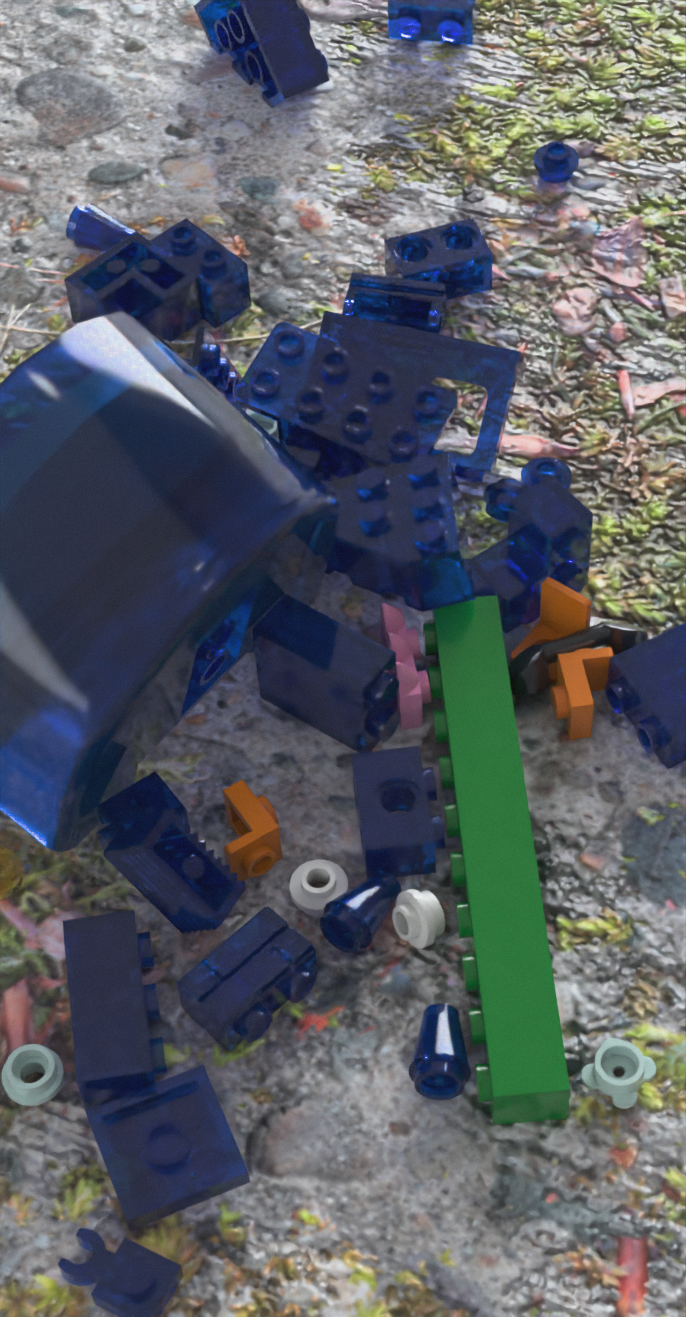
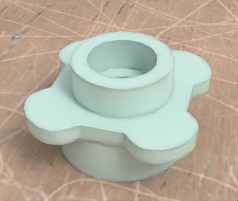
M609 1038L601 1043L594 1063L584 1066L581 1079L586 1088L590 1090L599 1089L610 1096L616 1107L630 1108L636 1104L637 1091L643 1083L654 1079L656 1066L654 1061L650 1057L643 1056L642 1052L634 1044L617 1038ZM621 1069L625 1074L622 1077H616L613 1071Z

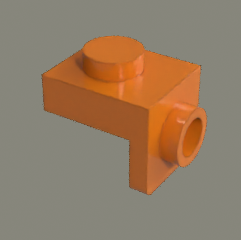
M610 647L598 649L583 648L570 653L558 654L556 686L550 689L551 704L555 719H564L569 740L588 738L592 735L594 702L591 691L605 690L612 687L615 658Z
M243 779L223 789L227 822L239 837L223 848L227 876L234 885L249 877L255 878L265 874L277 861L283 859L276 812L269 800L263 794L256 797Z

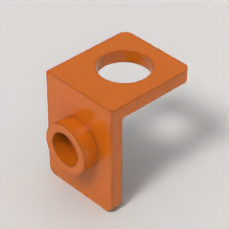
M547 577L541 585L540 622L511 652V662L519 653L532 645L542 644L590 627L591 601L556 580ZM557 662L547 665L552 682L551 685L556 683Z

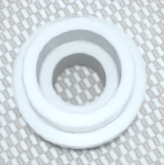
M328 860L308 861L300 865L290 879V895L293 902L298 908L311 916L323 917L334 913L343 904L348 895V879L344 870ZM315 882L328 883L326 886L322 888H313L310 886V884Z
M408 889L399 893L396 899V907L392 912L393 924L398 935L418 949L432 945L435 937L442 935L445 929V917L438 899L428 890L419 892L415 889Z

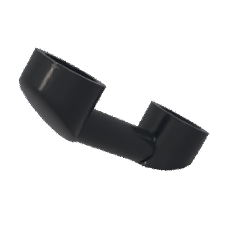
M606 620L560 638L532 645L519 653L508 666L512 695H530L548 688L552 682L547 665L557 662L558 654L570 653L583 648L594 649L605 645V647L612 648L615 660H627L641 656L651 648L647 631L633 624Z

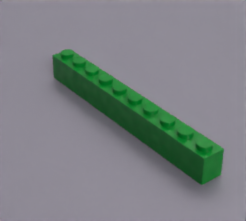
M496 595L432 601L433 623H423L425 656L435 655L437 666H428L431 699H441L442 710L433 711L436 744L446 743L448 755L438 757L441 790H452L453 803L444 804L447 838L458 837L459 852H450L453 888L464 887L465 902L456 903L459 939L470 938L472 954L462 955L465 991L477 992L478 1008L468 1009L470 1038L472 1046L483 1045L485 1058L484 1064H475L478 1102H490L493 1125L568 1119L570 1085L498 597Z

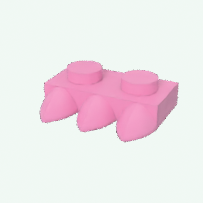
M381 603L382 649L400 728L404 730L422 727V704L431 703V692L426 670L416 671L414 661L421 660L416 628L406 629L402 608H395L387 603Z

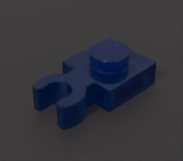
M79 1228L76 1233L78 1244L85 1250L93 1252L92 1256L83 1264H74L68 1259L61 1258L58 1266L62 1276L69 1283L77 1286H87L96 1283L91 1293L94 1304L119 1317H160L184 1276L181 1265L127 1238L123 1239L114 1254L106 1250L104 1241L98 1233L90 1229Z

